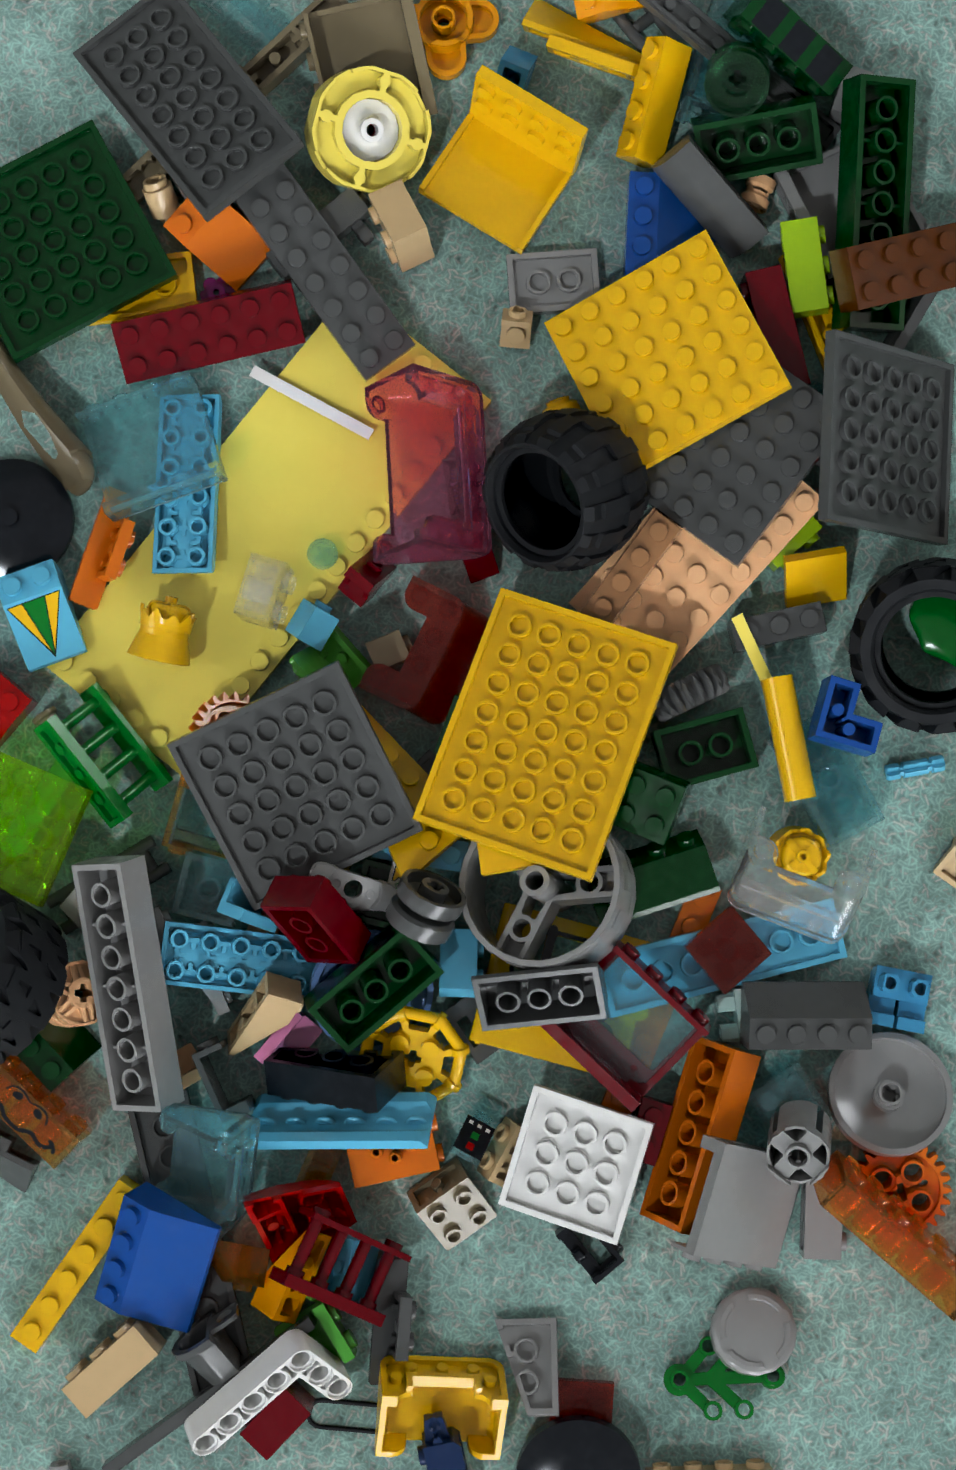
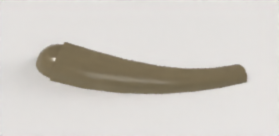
M0 340V394L40 458L62 483L65 490H69L76 496L83 495L89 490L95 478L92 452L45 401L18 367ZM21 410L35 413L39 417L53 440L58 453L56 459H53L24 427Z

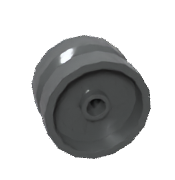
M409 869L401 876L397 885V893L391 898L386 909V918L396 930L412 940L430 945L445 944L455 928V920L460 917L466 905V896L457 885L440 874L423 869Z

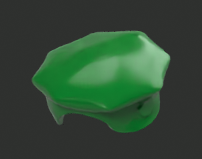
M929 597L912 602L909 608V618L922 650L956 667V601L943 597Z

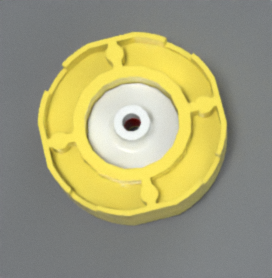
M376 66L347 69L327 79L312 97L304 127L308 153L320 173L335 185L351 188L363 193H372L399 179L403 183L406 180H410L424 163L432 134L429 110H426L416 86L403 75Z

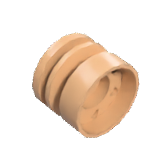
M85 960L68 962L65 967L67 979L63 994L59 998L49 1023L64 1028L95 1024L97 1022L88 962ZM75 990L82 991L83 996H75Z

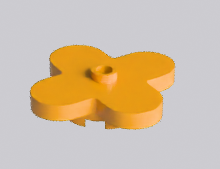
M420 0L418 4H414L423 47L426 52L428 69L433 76L441 80H452L460 76L467 63L466 45L489 41L495 36L499 27L498 11L487 0ZM447 22L448 25L441 26L439 23Z

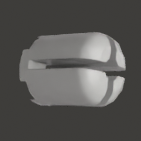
M795 1100L787 1102L780 1107L779 1112L776 1111L770 1120L766 1149L768 1169L776 1179L787 1185L810 1182V1185H813L822 1179L829 1169L832 1141L831 1121L824 1110L817 1113L818 1106L809 1101Z

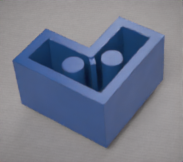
M831 675L822 680L806 739L867 757L876 752L883 723L853 714L861 684Z

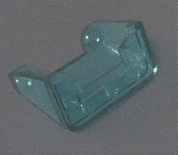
M173 1103L163 1109L159 1118L162 1132L170 1135L174 1133L170 1176L163 1182L160 1181L155 1187L222 1227L219 1235L220 1239L240 1222L247 1213L243 1205V1196L251 1194L253 1190L260 1120L248 1113Z

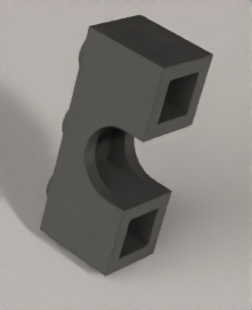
M821 601L745 617L758 648L778 642L794 641L821 635L827 631ZM733 621L728 622L726 625L733 654L746 651Z

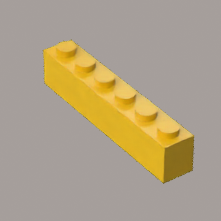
M125 1174L118 1179L11 1333V1337L35 1354L44 1345L107 1254L124 1194L140 1186L138 1183Z

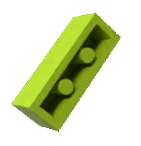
M817 216L780 222L779 230L787 290L794 319L828 314L829 304H834L832 285L826 286L825 274H830L828 255L822 256L821 244L826 243L824 225H818Z

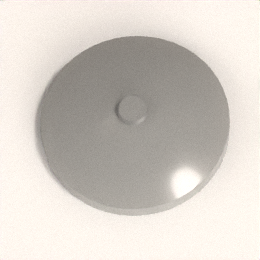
M879 1032L872 1034V1049L844 1050L839 1055L829 1074L827 1101L835 1124L854 1145L878 1156L903 1157L925 1149L943 1132L952 1112L953 1089L944 1064L928 1046L904 1034Z

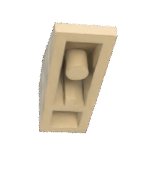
M271 972L265 973L227 1031L229 1055L235 1056L285 1027L291 1022L296 1013L301 1012L304 1005L301 981Z

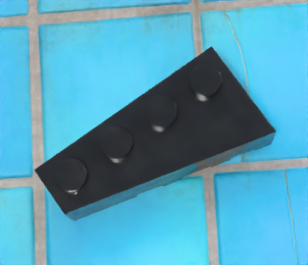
M280 1047L264 1060L267 1094L280 1096V1098L285 1100L298 1099L307 1101L310 1104L322 1103L334 1105L339 1109L352 1108L362 1110L364 1113H378L406 1086L404 1051H392L391 1056H378V1050H365L362 1055H347L344 1049H335L319 1054L318 1048Z

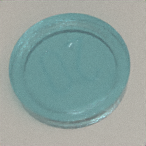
M321 538L310 544L307 550V557L312 566L325 570L331 568L336 563L338 550L332 541Z

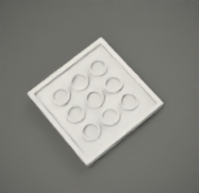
M534 1084L498 1204L617 1245L655 1123L539 1084Z

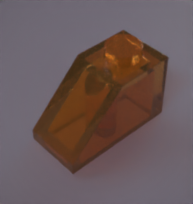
M218 1240L211 1264L222 1282L234 1284L233 1290L251 1293L252 1287L264 1288L270 1249Z

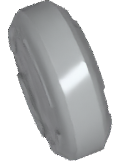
M748 1287L732 1292L719 1302L711 1316L709 1335L714 1352L725 1366L738 1374L756 1377L774 1372L788 1361L795 1347L797 1328L792 1311L782 1298L767 1289Z

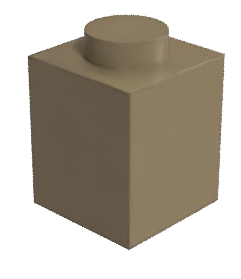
M399 629L365 643L377 674L411 661L409 653L414 651L408 634L401 636Z

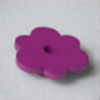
M207 278L203 282L204 290L200 292V298L205 299L235 292V290L221 278L217 280ZM219 291V294L215 295L214 292Z

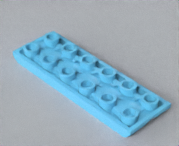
M220 394L161 396L153 574L213 573L215 570L222 427V399Z
M175 921L164 922L161 957L166 985L252 994L265 973L271 972L301 981L302 995L305 997L309 993L310 979L316 963L307 962L283 934Z
M398 1092L378 1113H364L358 1109H339L334 1105L310 1104L307 1101L298 1099L285 1100L280 1098V1096L264 1093L256 1099V1107L253 1110L251 1123L244 1142V1149H428L437 1098L429 1092Z

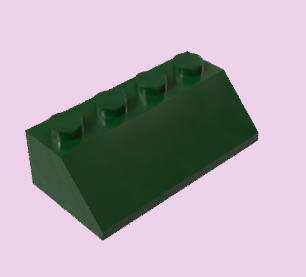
M697 829L683 831L676 836L670 837L664 846L652 841L648 845L625 850L631 861L636 878V902L632 919L721 891L706 846ZM611 858L600 859L598 866L612 865ZM594 879L592 883L590 882L588 886L589 892L596 889L598 879ZM611 902L592 904L599 924L602 923Z
M48 1022L46 1027L33 1039V1042L17 1056L42 1084L52 1092L75 1073L102 1045L84 1026L64 1028L54 1026Z

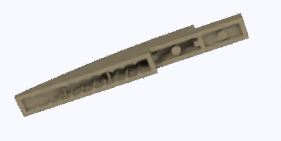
M314 0L244 67L239 66L264 96H267L307 59L306 53L311 50L309 39L302 40L298 22L304 20L303 14L348 4V1ZM149 150L123 174L138 204L145 200L142 190L144 188L143 181L146 178L155 174H165L167 179L171 178Z

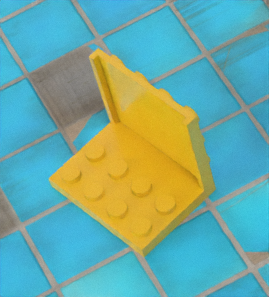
M482 64L475 76L469 113L420 184L418 193L517 253L522 254L576 172L589 129Z

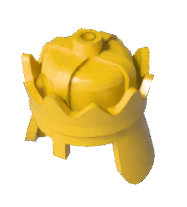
M167 595L165 601L151 600L146 608L145 604L141 603L140 629L127 653L162 663L190 666L188 639L197 619L195 618V613H191L187 606L177 604L178 598Z
M787 826L776 831L767 841V845L774 848L772 858L778 875L791 884H801V886L814 884L817 878L826 872L827 862L831 857V853L826 848L824 839L815 834L810 828Z

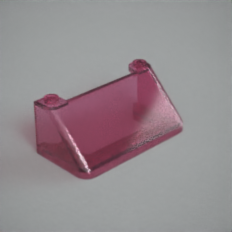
M414 363L365 387V402L368 412L374 418L385 422L391 535L382 534L375 538L373 542V562L383 565L478 559L489 554L492 549L491 524L487 517L488 513L482 496V485L485 484L484 468L487 457L483 397L479 387L472 381Z

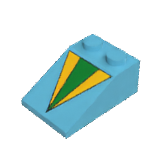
M52 558L0 577V600L30 673L88 652L73 603L68 600L69 591L63 572Z

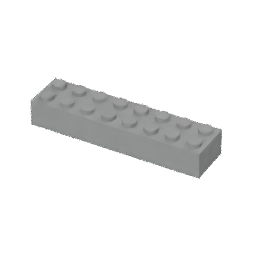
M145 855L94 857L73 864L71 867L112 1110L163 1112L185 1101Z

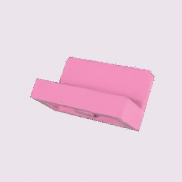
M303 1012L296 1013L291 1022L274 1032L253 1057L261 1064H264V1060L280 1047L310 1048L323 1030Z

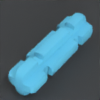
M942 755L931 756L929 759L920 758L900 762L899 765L898 763L887 764L884 766V773L886 779L891 781L901 779V776L908 778L929 774V771L932 773L945 770V760Z

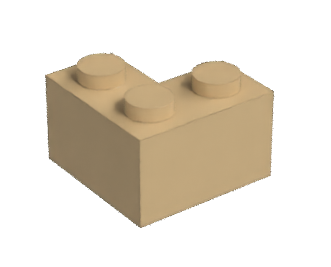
M401 179L368 194L371 207L367 208L374 225L380 224L383 229L380 235L392 265L397 263L403 273L435 257L427 226Z

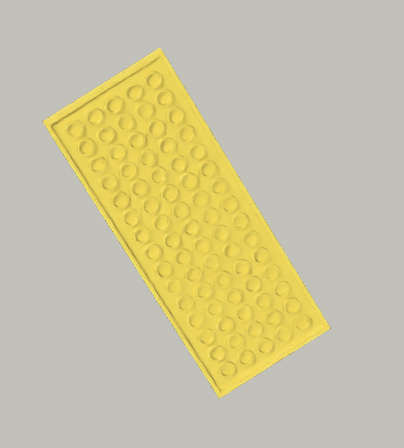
M322 322L278 375V378L373 428L374 431L369 440L269 387L221 445L214 572L153 574V529L127 560L122 575L117 577L116 580L110 581L105 587L98 609L91 610L88 608L78 622L88 652L47 666L49 670L79 694L98 682L102 689L108 692L112 702L152 753L182 777L183 775L167 744L192 732L188 729L194 721L192 716L212 696L215 695L218 698L225 692L230 697L234 692H237L240 700L246 694L249 695L250 700L299 641V639L285 629L303 598L313 604L316 599L327 605L338 593V586L345 578L344 574L349 567L376 546L440 467L442 460L448 457L491 404V400L410 335L409 337L415 343V347L365 382ZM167 595L178 598L177 604L187 606L191 613H195V618L197 619L188 639L190 666L162 663L127 653L140 629L141 603H144L146 608L151 600L165 601Z

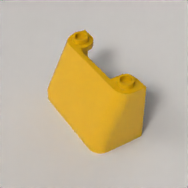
M391 1355L384 1357L381 1360L379 1370L374 1444L375 1456L395 1457L405 1451L406 1440H422L424 1415L442 1411L447 1426L454 1427L460 1431L462 1442H467L468 1451L472 1456L479 1460H500L509 1402L503 1365L491 1358L409 1355L408 1361H395Z

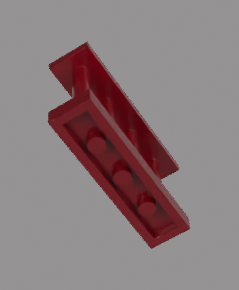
M314 1205L311 1211L300 1206L298 1212L311 1217L310 1224L291 1266L287 1265L285 1270L273 1266L268 1278L378 1327H382L386 1315L375 1310L377 1307L376 1299L395 1256L409 1263L412 1257L401 1252L403 1248L401 1244L387 1238L383 1244L329 1219L331 1212ZM324 1223L335 1228L336 1231L316 1276H312L310 1281L303 1279L305 1272L302 1270ZM347 1235L359 1239L360 1242L340 1287L336 1286L333 1292L327 1289L329 1286L327 1280ZM371 1246H374L384 1252L364 1298L360 1297L359 1301L356 1302L351 1300L354 1295L351 1291Z

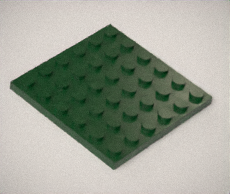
M93 120L0 167V335L16 364L178 278L176 271Z

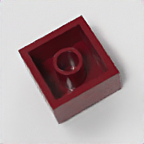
M296 1380L242 1427L240 1435L262 1457L268 1460L311 1415L316 1399Z

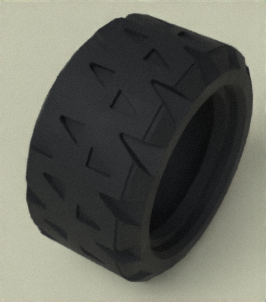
M932 557L922 561L917 559L900 565L886 576H882L869 589L859 605L850 632L848 652L850 654L851 672L855 682L861 684L860 689L867 703L882 717L887 716L895 725L914 732L924 730L931 734L956 732V688L945 691H927L909 685L892 670L883 649L884 630L891 618L904 606L916 600L929 597H943L956 601V559Z
M0 888V1064L6 1061V1057L10 1055L17 1056L33 1042L37 1034L46 1027L55 1012L59 998L62 997L67 979L65 967L68 963L67 944L62 937L61 929L55 921Z

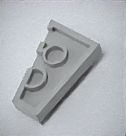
M557 1318L494 1319L527 1416H559Z

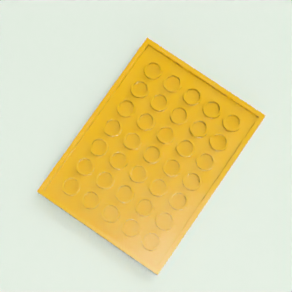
M501 587L412 819L592 883L675 658L678 644Z

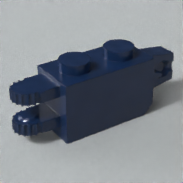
M442 1411L425 1414L422 1445L417 1446L420 1465H426L427 1470H468L460 1431L454 1427L447 1426Z

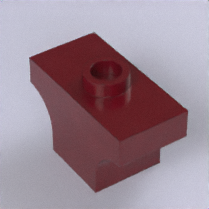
M373 548L349 567L338 589L359 607H362L374 597L397 567Z

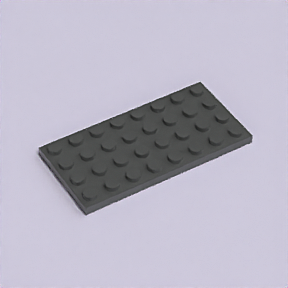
M140 0L73 52L78 62L206 222L214 218L305 147L298 135L185 0Z

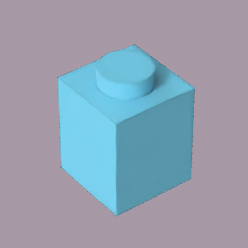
M303 598L285 630L321 652L338 624L339 619L330 614L333 608L316 599L313 604Z

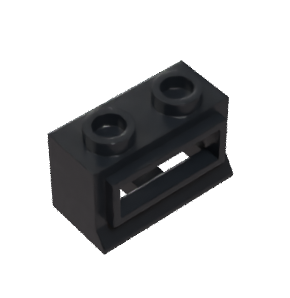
M561 1226L555 1231L556 1237L559 1241L562 1240L574 1259L584 1267L595 1285L624 1262V1258L620 1254L624 1248L620 1243L614 1245L599 1240L611 1254L599 1265L571 1229Z

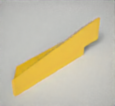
M534 0L521 25L524 31L548 39L546 48L549 53L634 82L642 53L579 21L577 18L543 0Z

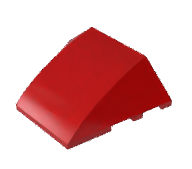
M304 1180L268 1187L243 1196V1205L253 1225L255 1224L273 1264L307 1230L312 1218L298 1212L300 1206L311 1211L314 1205L331 1212L329 1219L348 1228L357 1222L339 1181ZM323 1223L319 1233L328 1234L333 1238L336 1229Z

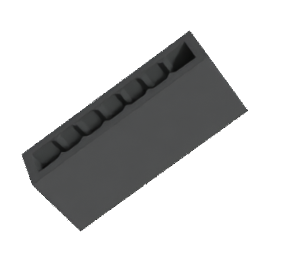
M689 134L651 166L652 170L699 224L707 230L708 234L729 258H735L745 253L769 233L763 220Z

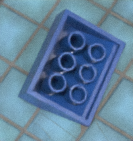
M630 171L623 277L705 230L655 172Z
M149 1182L141 1184L124 1194L94 1299L120 1315L188 1333L192 1327L222 1227Z

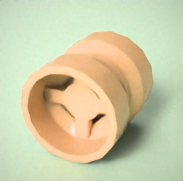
M767 175L747 178L745 182L747 188L745 192L741 193V196L756 213H766L769 206L768 197L774 192L777 184L776 181Z

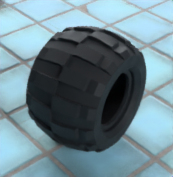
M577 408L548 410L522 421L500 440L501 443L495 447L491 457L487 459L484 468L485 484L482 485V496L486 505L488 520L504 547L511 554L514 553L520 557L524 564L533 568L539 567L547 571L565 572L582 570L602 562L614 552L620 550L630 540L642 522L641 517L644 511L647 510L649 494L646 492V481H648L646 466L642 464L637 452L639 449L632 438H628L621 431L619 424L609 417H598L596 411ZM561 468L567 472L579 496L580 507L571 500L565 490Z

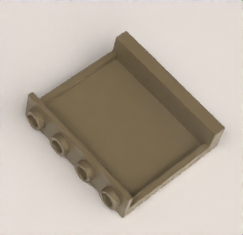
M361 0L303 14L304 20L298 23L302 40L309 39L311 52L306 53L310 72L316 70L319 82L313 84L315 92L327 79L341 71L362 66H376L403 75L410 80L419 90L418 94L426 110H429L430 115L438 114L413 0Z

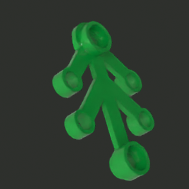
M710 1336L700 1340L699 1348L684 1365L674 1364L665 1371L663 1382L667 1391L675 1396L686 1395L703 1411L704 1417L710 1421L718 1420L722 1416V1407L716 1401H709L695 1386L708 1385L734 1409V1413L739 1419L745 1420L753 1415L754 1407L750 1401L742 1400L727 1384L761 1383L767 1389H776L785 1380V1373L781 1366L775 1370L778 1373L777 1381L771 1382L768 1380L767 1374L755 1377L738 1374L735 1371H726L728 1367L722 1363L720 1358L708 1372L694 1373L706 1356L715 1354L714 1350L706 1352L702 1347L705 1340L711 1341ZM676 1374H682L685 1377V1383L682 1386H677L674 1383L673 1378ZM742 1403L748 1405L750 1409L747 1416H742L738 1411V1407ZM709 1405H715L718 1408V1415L716 1417L708 1415L707 1408Z

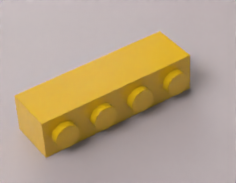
M668 36L646 37L639 68L634 79L630 102L626 110L622 133L618 140L616 157L642 168H651L652 165L665 155L693 48Z

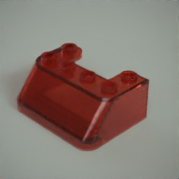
M413 575L405 591V601L410 609L427 618L400 672L384 664H373L365 671L358 687L360 690L429 724L439 725L445 722L454 695L462 690L489 619L458 597Z

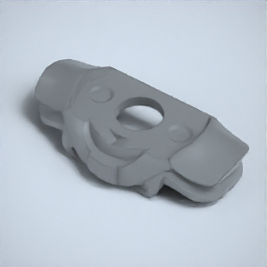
M320 861L314 863L308 875H322L328 878L337 892L346 899L350 908L356 911L386 912L391 898L397 893L396 888L386 881L372 879L347 871L327 862ZM356 880L362 886L360 893L353 897L347 896L344 893V886L347 882Z

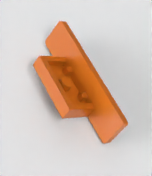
M113 487L106 489L68 596L69 601L91 610L98 609L106 583L116 580L117 577L122 575L126 565V560H123L126 549L131 548L136 537V532L133 531L136 522L129 520L136 501L134 496Z

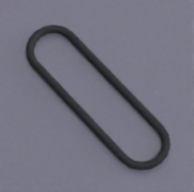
M317 1398L314 1405L317 1403L377 1407L375 1402L331 1400L328 1398ZM311 1415L307 1418L309 1424L317 1429L375 1434V1429L320 1425L312 1420Z

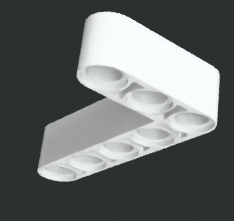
M292 1329L285 1332L185 1420L184 1429L192 1451L199 1456L209 1455L299 1377L328 1399H343L352 1390V1382L343 1362L304 1331Z

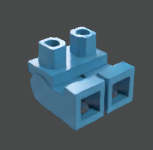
M882 965L874 966L870 973L866 991L873 1018L872 1024L924 1034L926 1023L924 1022L925 1010L928 1004L933 976Z

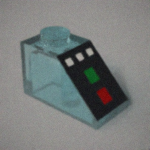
M476 1110L475 1114L468 1111L451 1142L450 1152L478 1167L495 1132V1125L491 1124L493 1118L479 1110Z

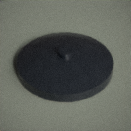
M21 459L0 460V577L51 558L57 563L68 549L74 533V508L68 492L50 471L36 463Z
M567 1415L543 1424L529 1436L519 1453L516 1470H640V1464L634 1446L616 1426L594 1416Z

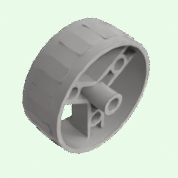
M610 832L605 846L609 851L612 865L597 867L593 880L598 879V886L593 891L589 892L588 890L590 882L545 866L532 865L526 869L516 870L520 877L519 884L523 894L498 941L490 928L485 910V888L488 876L481 875L477 843L472 841L463 859L459 876V888L466 896V905L462 911L464 919L475 938L491 954L520 970L598 963L612 952L613 947L623 938L633 917L636 902V878L631 861L620 841ZM565 881H576V891L574 892L572 886ZM539 901L544 906L536 919H533L531 914L536 902ZM611 902L602 923L592 936L579 947L559 957L534 960L558 912L566 911L572 905ZM530 924V933L522 937L523 928Z

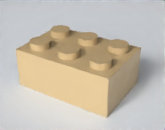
M129 1317L114 1332L113 1336L115 1338L113 1340L109 1336L106 1337L89 1355L91 1358L89 1361L84 1357L65 1376L68 1382L61 1390L85 1418H88L160 1353L167 1341L151 1323Z

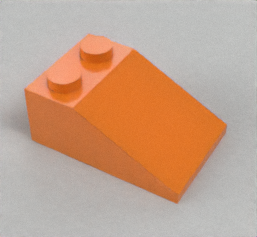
M186 198L163 225L183 246L235 291H238L267 259L266 253L270 251L246 216L233 203L206 222L189 199Z

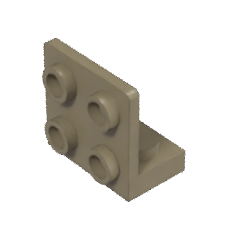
M458 1157L452 1159L441 1167L440 1170H437L406 1192L417 1215L447 1251L497 1217L495 1210L474 1185Z

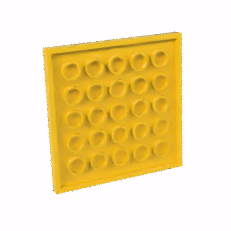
M706 229L544 322L589 411H596L598 417H609L620 425L621 431L628 438L631 437L639 449L637 452L642 464L646 466V470L792 389L789 380Z

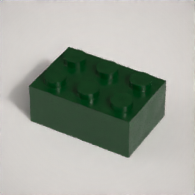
M743 707L662 728L650 733L660 770L691 782L690 786L759 767Z

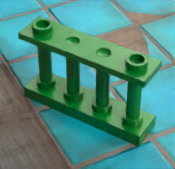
M96 682L79 695L85 702L63 720H60L56 714L52 715L33 731L111 829L133 813L127 804L147 787L150 786L156 792L170 783L173 778L167 772L164 764L159 762L112 702L108 692L102 689L98 682ZM93 713L103 725V728L80 745L69 730ZM112 737L123 752L99 770L89 757V754ZM131 761L142 776L121 794H118L108 779Z

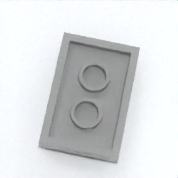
M597 248L506 254L510 307H524L527 310L533 311V315L558 314L600 291Z

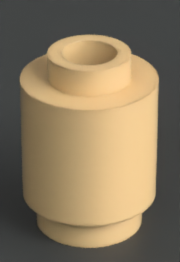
M155 174L143 181L144 188L142 192L152 218L160 220V222H166L180 204L171 181L166 178L165 174Z

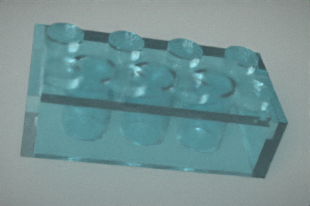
M811 716L802 721L817 797L801 799L800 802L817 834L824 839L826 848H829L884 820L885 817L850 752L806 739L812 719ZM771 737L768 739V741L772 749L774 750L773 741Z

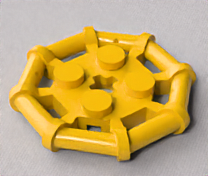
M405 1005L361 1043L359 1055L364 1054L365 1050H373L375 1040L383 1043L382 1053L378 1056H391L392 1051H404V1054H409L411 1050L417 1051L416 1056L421 1059L415 1060V1062L409 1061L404 1056L406 1086L415 1088V1092H425L424 1087L429 1086L435 1079L443 1083L429 1091V1093L436 1096L437 1101L452 1092H459L462 1088L461 1079L470 1048L468 1044L463 1042L447 1019V1014L443 1011L437 1013ZM410 1020L428 1023L430 1026L428 1028L410 1024ZM399 1021L401 1027L396 1032L388 1034L384 1030ZM439 1029L450 1043L449 1045L444 1046L442 1042L440 1044L436 1039L437 1035L435 1033ZM444 1057H454L450 1073L442 1069Z

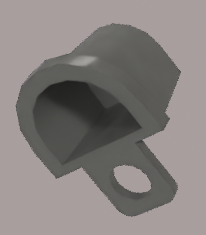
M237 1302L232 1303L216 1315L211 1311L192 1324L191 1330L188 1333L184 1332L178 1338L172 1349L173 1356L177 1361H186L213 1386L227 1381L239 1372L241 1353L223 1329L239 1316V1305Z

